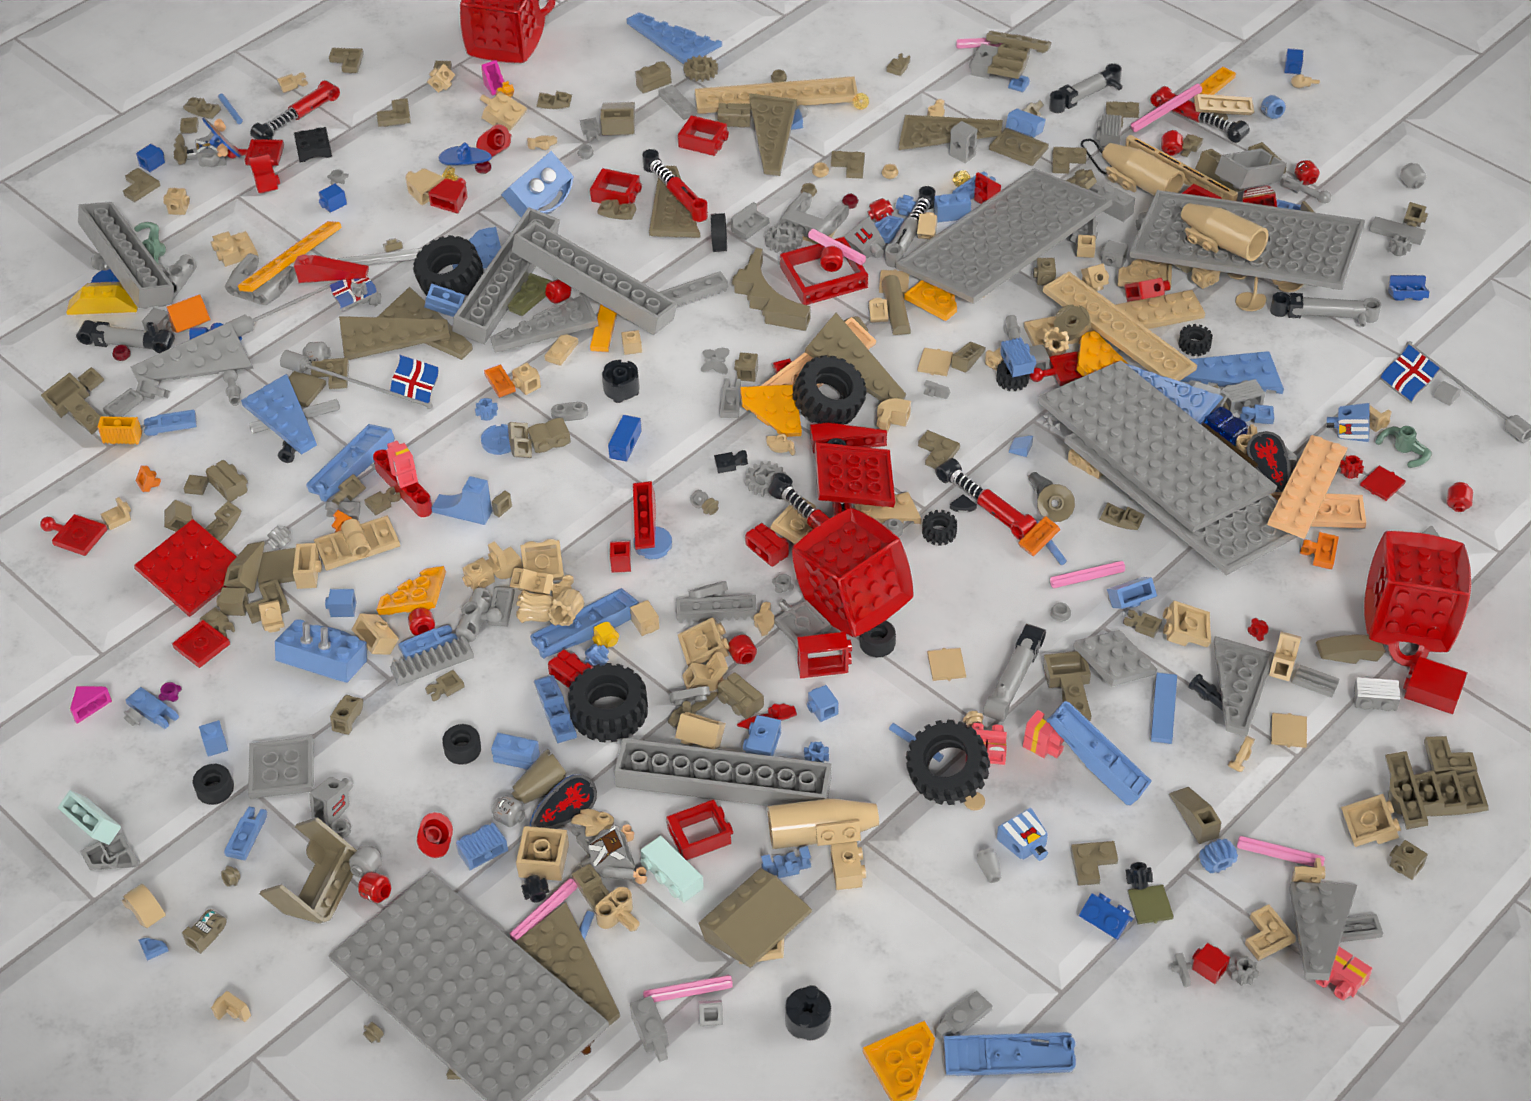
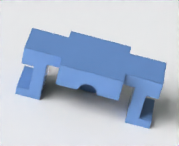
M808 846L799 848V857H795V853L791 852L785 856H773L772 862L770 854L761 856L762 869L774 876L777 875L778 879L797 875L799 870L811 868V855Z

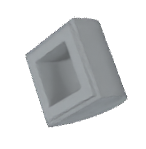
M1442 381L1435 391L1434 398L1450 406L1460 396L1461 390Z
M722 1000L699 1001L700 1026L723 1025Z

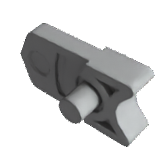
M365 282L360 284L351 283L352 292L357 297L368 293ZM369 298L360 303L364 304L369 302Z
M926 380L924 384L926 389L923 394L947 399L951 393L949 387L939 385L936 382Z
M1183 953L1175 954L1174 966H1171L1172 972L1179 973L1184 987H1189L1191 979L1187 969H1191L1192 965L1190 962L1186 963Z

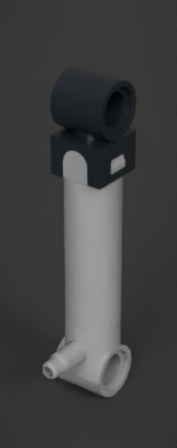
M1277 292L1272 297L1270 312L1276 317H1284L1288 314V318H1301V315L1359 318L1360 326L1365 327L1366 322L1374 323L1378 320L1381 302L1376 298L1358 301L1303 297V293L1291 292L1289 296L1287 293Z
M1028 623L1024 626L1022 634H1020L1016 642L1015 651L992 696H989L983 711L984 716L1001 722L1005 721L1010 704L1031 662L1034 663L1039 649L1044 643L1046 629Z

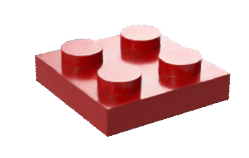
M202 620L175 640L172 645L181 655L198 668H201L228 647L230 641Z

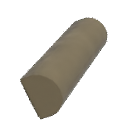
M895 275L886 276L882 280L884 298L887 299L893 335L911 334L899 278Z

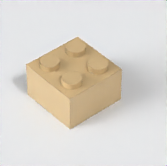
M524 826L516 860L518 876L528 878L532 875H538L540 879L546 878V880L562 881L569 847L567 830Z

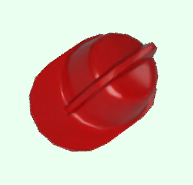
M497 124L478 138L476 148L487 151L493 157L510 146L512 135L504 125Z
M437 812L429 813L422 819L417 834V845L428 857L441 858L446 855L453 835V827L450 820L445 815Z

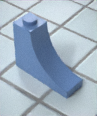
M470 476L462 489V493L457 495L439 494L432 506V513L485 525L492 514L488 480Z

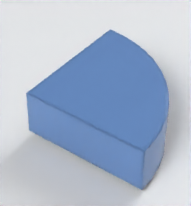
M150 938L139 940L147 961L168 952L166 944L161 940L158 941Z

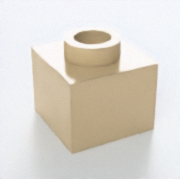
M1078 235L1077 257L1094 258L1096 236Z
M639 330L621 332L624 355L642 353Z

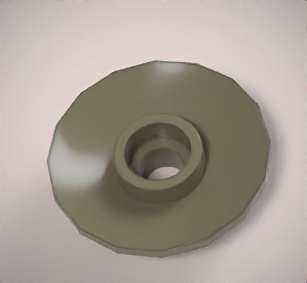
M1052 484L1045 487L1039 493L1037 508L1043 517L1046 516L1053 522H1062L1073 513L1075 498L1066 486ZM1053 500H1056L1058 502V505L1056 507L1052 506Z

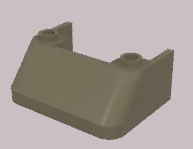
M316 817L295 825V828L310 840L306 847V854L315 863L299 896L297 897L282 884L261 890L259 894L285 915L315 923H324L331 920L353 877L349 859L357 850Z

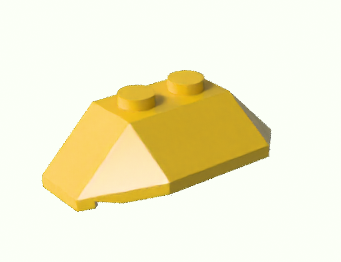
M99 282L85 284L69 300L66 313L67 315L137 312L138 307L120 282Z

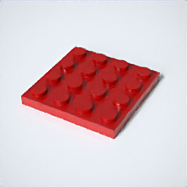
M815 443L818 500L894 508L895 493L890 450Z
M192 519L134 564V569L185 614L191 617L221 592L222 587L227 588L224 585L227 568L237 556Z

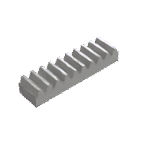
M719 271L660 291L659 293L677 302V305L682 307L684 302L688 305L690 300L694 303L695 299L698 298L700 301L702 296L707 298L708 294H711V296H714L715 292L720 294L722 289L726 292L728 281L722 272Z
M756 595L676 599L677 620L680 623H683L684 620L690 623L692 619L696 622H699L700 619L706 621L712 617L714 619L718 618L720 621L723 618H727L730 621L732 617L736 620L740 617L746 620L748 616L754 619V615L757 614Z
M461 636L459 641L453 639L451 644L445 642L443 647L439 644L437 649L431 647L429 652L423 650L422 655L415 653L414 658L407 656L406 661L400 659L398 664L392 662L390 668L397 685L400 686L472 659L474 654L467 639Z

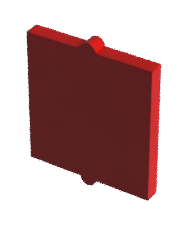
M1379 465L1360 483V486L1370 491L1372 495L1375 494L1387 501L1406 483V480L1397 476L1395 472H1390Z

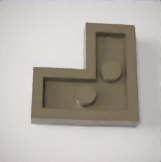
M332 48L329 61L342 63V72L358 73L364 54L363 49Z
M408 98L392 100L393 110L377 112L378 127L411 123Z
M1106 102V114L1121 115V128H1123V117L1139 118V103Z
M1053 147L1052 173L1069 174L1070 163L1086 164L1087 148Z
M832 151L831 167H847L846 178L863 179L865 152Z
M136 168L125 175L126 181L132 185L124 189L123 194L128 199L136 202L161 185L159 180Z
M1080 169L1075 172L1073 177L1066 180L1088 190L1097 183L1092 169Z
M348 358L324 359L323 361H312L311 363L312 366L348 377ZM311 369V376L329 377V389L348 388V381Z
M927 430L918 441L919 447L931 452L925 460V465L934 469L948 459L953 458L960 449V443L930 430Z
M277 579L258 585L263 599L245 605L252 624L261 621L258 606L260 603L278 600L281 614L290 611Z
M1447 736L1425 737V748L1431 769L1434 770L1435 775L1456 770L1457 775L1477 771L1473 752L1451 753Z
M1115 841L1071 844V854L1078 886L1100 884L1098 866L1118 864Z

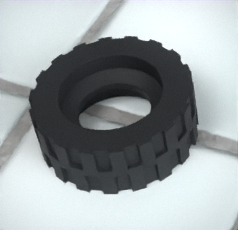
M725 213L711 214L713 252L727 251Z

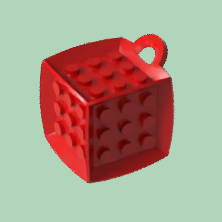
M461 0L460 24L467 54L490 61L525 63L539 43L544 29L545 16L553 10L556 0H547L546 6L542 9L539 7V0Z
M850 508L817 526L792 547L795 573L805 600L831 626L841 632H846L851 637H857L878 626L899 611L914 596L911 569L900 538L881 522L859 510Z
M1386 531L1381 537L1367 578L1364 600L1365 625L1369 639L1387 645L1388 652L1396 663L1410 667L1412 663H1417L1419 656L1427 658L1429 652H1449L1454 645L1466 616L1471 593V567L1464 543L1435 535L1404 531ZM1399 642L1419 645L1418 651L1411 656L1404 655L1399 649Z

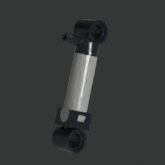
M1114 63L1108 64L1105 70L1073 86L1067 84L1059 88V90L1051 92L1049 110L1053 113H1062L1065 111V107L1070 109L1076 106L1079 100L1108 86L1121 90L1123 88V85L1120 84L1121 66Z
M85 320L76 334L77 340L85 345H91L93 342L95 346L107 347L108 344L153 349L157 353L170 349L175 340L174 334L168 330L161 329L156 332L153 322H148L146 324L148 331L112 327L109 322L97 321L95 323L91 320Z

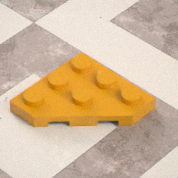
M923 280L904 294L905 300L944 321H947L957 312L954 294Z
M1095 330L1087 332L1080 337L1076 370L1083 377L1120 360L1128 364Z
M794 384L740 388L741 403L744 409L757 415L756 418L767 426L773 427L777 430L778 434H785L786 437L802 435L799 409H797L796 401L793 399Z
M445 567L426 568L419 572L420 576L413 581L408 579L397 586L398 590L393 594L389 595L386 593L380 597L376 609L378 615L408 613L417 608H426L428 610L435 608L446 575Z
M922 1021L863 1047V1054L890 1101L916 1100L935 1045V1037L926 1022Z

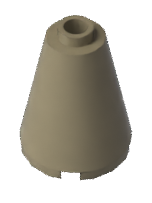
M547 749L512 786L514 791L511 794L516 800L522 801L523 804L529 803L548 795L557 784L566 778V772L553 754L550 755V750Z

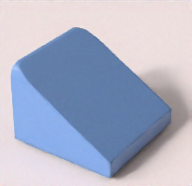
M1023 75L1019 79L1012 78L1008 88L1024 92L1030 83V79Z
M799 109L795 111L791 130L803 128V118Z
M1033 436L1014 438L1009 453L1027 457L1032 447Z

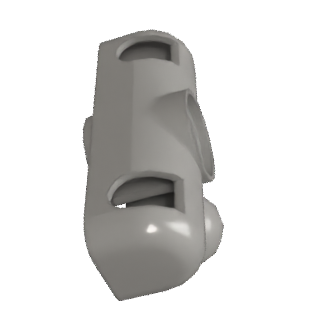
M182 255L176 264L171 265L167 271L163 266L159 265L173 286L176 287V291H173V299L197 267L195 260L190 255Z
M482 587L476 588L469 602L462 606L461 612L463 615L455 631L459 640L463 636L468 642H473L485 620L491 623H498L502 619V613L498 608L489 609L492 595L487 589ZM482 597H489V602ZM468 625L471 628L475 627L474 634L469 629H467Z

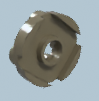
M1072 304L1064 306L1057 312L1054 326L1059 328V333L1067 331L1068 341H1072L1090 330L1091 319L1088 311L1083 306L1078 307ZM1073 319L1074 321H1077L1074 324H1070L1069 320Z

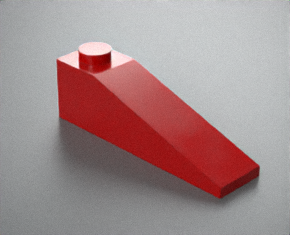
M303 254L297 256L294 263L298 283L362 279L367 277L369 266L317 255Z
M835 423L810 425V440L813 453H815L816 442L828 443L829 440L834 438L842 439L848 446L867 448L887 446V430Z
M652 481L633 483L635 549L655 548L656 498Z

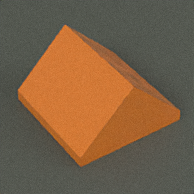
M200 294L167 306L173 332L178 333L210 321Z

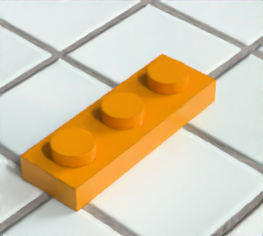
M1222 66L1200 84L1202 92L1199 94H1216L1235 78L1236 72Z

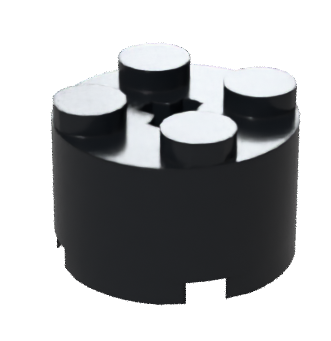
M613 360L604 366L602 372L603 391L615 403H621L623 400H628L639 394L638 368L631 361L627 360L628 363L622 362V360Z
M814 985L797 989L791 993L786 999L785 1025L789 1033L798 1039L802 1038L810 1041L819 1039L826 1034L831 1023V1002L828 996Z

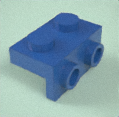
M1391 275L1388 293L1398 301H1403L1405 298H1412L1417 301L1429 298V290L1425 287L1426 276Z
M1092 893L1078 916L1118 940L1128 922H1132L1134 918L1129 916L1130 911L1123 906L1118 905L1116 908L1109 904L1111 899L1100 893L1096 896Z

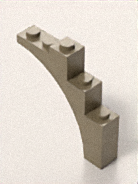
M756 248L754 253L750 255L749 264L745 266V269H739L737 275L733 276L732 285L735 287V293L747 295V300L750 301V308L763 311L762 315L765 316V324L806 331L811 320V306L796 303L785 298L767 283L761 271L763 249Z

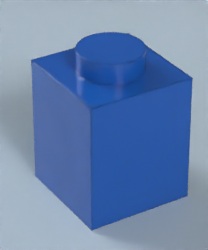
M1287 48L1284 73L1301 74L1304 50Z
M149 144L136 153L139 166L148 172H152L165 163L164 152L160 147H156L153 144Z
M336 183L318 192L320 206L330 213L347 205L345 191Z

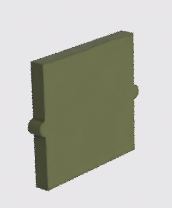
M1164 885L1149 886L1142 890H1128V896L1137 924L1151 922L1157 924L1158 921L1174 918Z

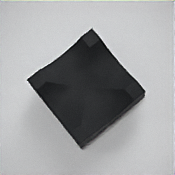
M326 127L294 132L300 163L314 157H332Z

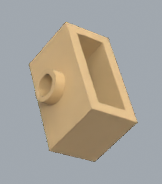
M316 543L296 544L293 575L297 589L317 588L318 572H321L322 566L321 561H319Z
M359 614L351 629L360 640L367 642V649L371 654L390 655L399 640L389 628L387 622L378 614Z
M690 712L681 713L675 738L681 739V743L686 745H693L694 743L701 745L700 748L716 749L720 747L726 723Z
M857 841L830 844L836 890L862 887V880L866 878L865 865L860 863V860H863L862 847L857 846Z

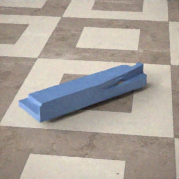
M368 424L306 484L308 491L319 495L321 501L326 502L340 490L338 487L353 474L357 477L374 462L373 454L376 451L386 450L387 444L394 442L395 438L392 430Z
M620 588L583 607L570 626L550 624L534 632L530 636L531 642L539 650L540 657L545 659L548 656L561 652L563 649L565 650L592 639L594 627L603 622H609L616 628L631 620L630 607L639 604V602L623 588Z
M1063 702L1046 720L1082 760L1085 766L1126 805H1132L1152 782L1149 777L1069 702Z
M1068 1032L944 1036L946 1075L973 1076L1072 1072L1076 1066L1074 1053L1076 1042L1072 1038V1034ZM1032 1039L1046 1040V1041H1049V1043L1036 1042V1041H1031V1040H1032Z

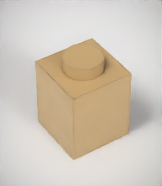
M931 212L920 214L917 230L918 238L930 240L936 236L937 215Z
M648 600L630 607L631 621L641 636L660 629L659 616Z

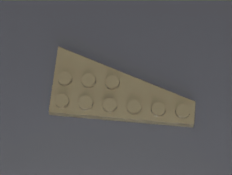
M749 93L764 174L780 176L797 107V99Z
M905 115L899 150L951 143V129L961 121L977 128V139L1001 136L1003 120Z
M666 166L675 177L681 179L677 166ZM658 178L649 236L700 238L697 222L692 220L691 213L668 191L666 184Z
M411 287L406 289L377 316L382 318L444 319L438 312L425 308V300ZM449 324L450 338L425 343L461 360L473 350L472 344L464 336L452 331L453 326Z
M837 313L831 317L805 349V353L813 358H820V356L827 355V357L837 356L838 359H845L848 364L852 363L856 371L859 370L862 374L861 378L865 380L867 392L882 402L892 398L904 400L906 397V393Z
M339 316L344 358H348V360L451 337L447 319Z
M566 902L515 941L519 947L608 1021L609 1026L620 1018V1012Z

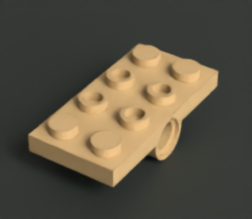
M388 515L362 524L357 519H349L342 524L341 531L314 539L326 571L400 547L399 539Z

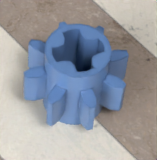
M905 194L903 198L899 197L896 202V210H899L898 214L908 217L916 205V201H913L912 196Z
M489 398L481 399L479 403H476V416H481V420L485 421L493 419L494 416H497V403H492V399Z
M594 644L585 651L586 659L584 661L593 667L598 664L603 666L609 661L607 657L609 651L604 645L598 646Z
M821 741L810 742L809 748L804 747V760L829 762V747H824Z

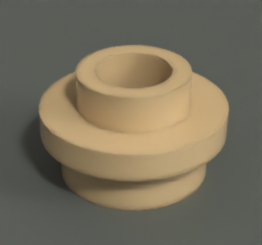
M819 162L812 168V173L822 178L828 175L829 168L825 163Z
M886 164L882 169V176L887 179L897 177V167L894 164Z
M970 711L966 713L963 722L966 723L968 728L972 727L973 723L983 724L982 720L984 717L982 713Z

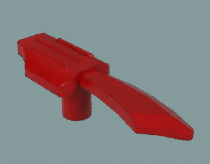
M773 704L772 707H769L767 714H761L760 716L782 721L797 716V712L794 706ZM756 716L743 720L737 724V727L749 729L751 722H755Z

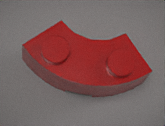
M268 153L248 157L258 193L278 189L280 180L278 174L275 175L272 167L275 166L273 156L270 157Z

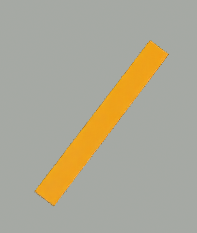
M327 221L238 284L239 291L253 292L295 262L297 256L306 254L341 229L340 222Z

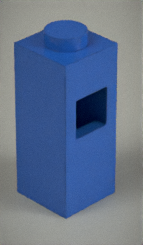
M628 415L622 416L608 444L609 458L628 461L642 432L641 418Z

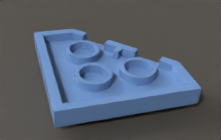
M496 227L480 229L469 239L478 252L483 269L487 268L501 248ZM453 264V269H455L459 264Z

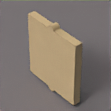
M896 269L881 270L879 293H883L882 280L889 275H895L899 278L902 294L908 291L909 274L897 271Z
M924 348L918 372L947 376L953 352Z
M942 648V650L927 651L933 681H951V679L966 678L961 648Z
M1272 713L1271 744L1284 745L1288 748L1291 746L1306 748L1307 716H1297L1291 713Z

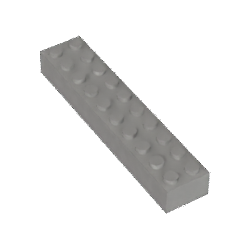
M112 202L79 204L78 224L136 306L145 309L153 306L163 307L165 305H172L173 284Z
M528 207L455 314L453 332L485 345L509 309V303L516 293L521 291L522 284L528 280L529 274L536 268L532 263L512 252L514 235L534 221L558 234L559 219Z
M534 221L514 235L512 246L514 254L647 332L655 335L674 320L677 302L542 224Z
M623 738L614 775L616 787L773 806L828 799L831 784V763Z

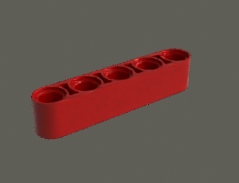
M387 450L376 451L373 454L376 472L390 487L395 488L396 493H400L402 500L419 517L430 516L432 514V502L429 493L418 482L400 488L397 484L396 476L391 473Z

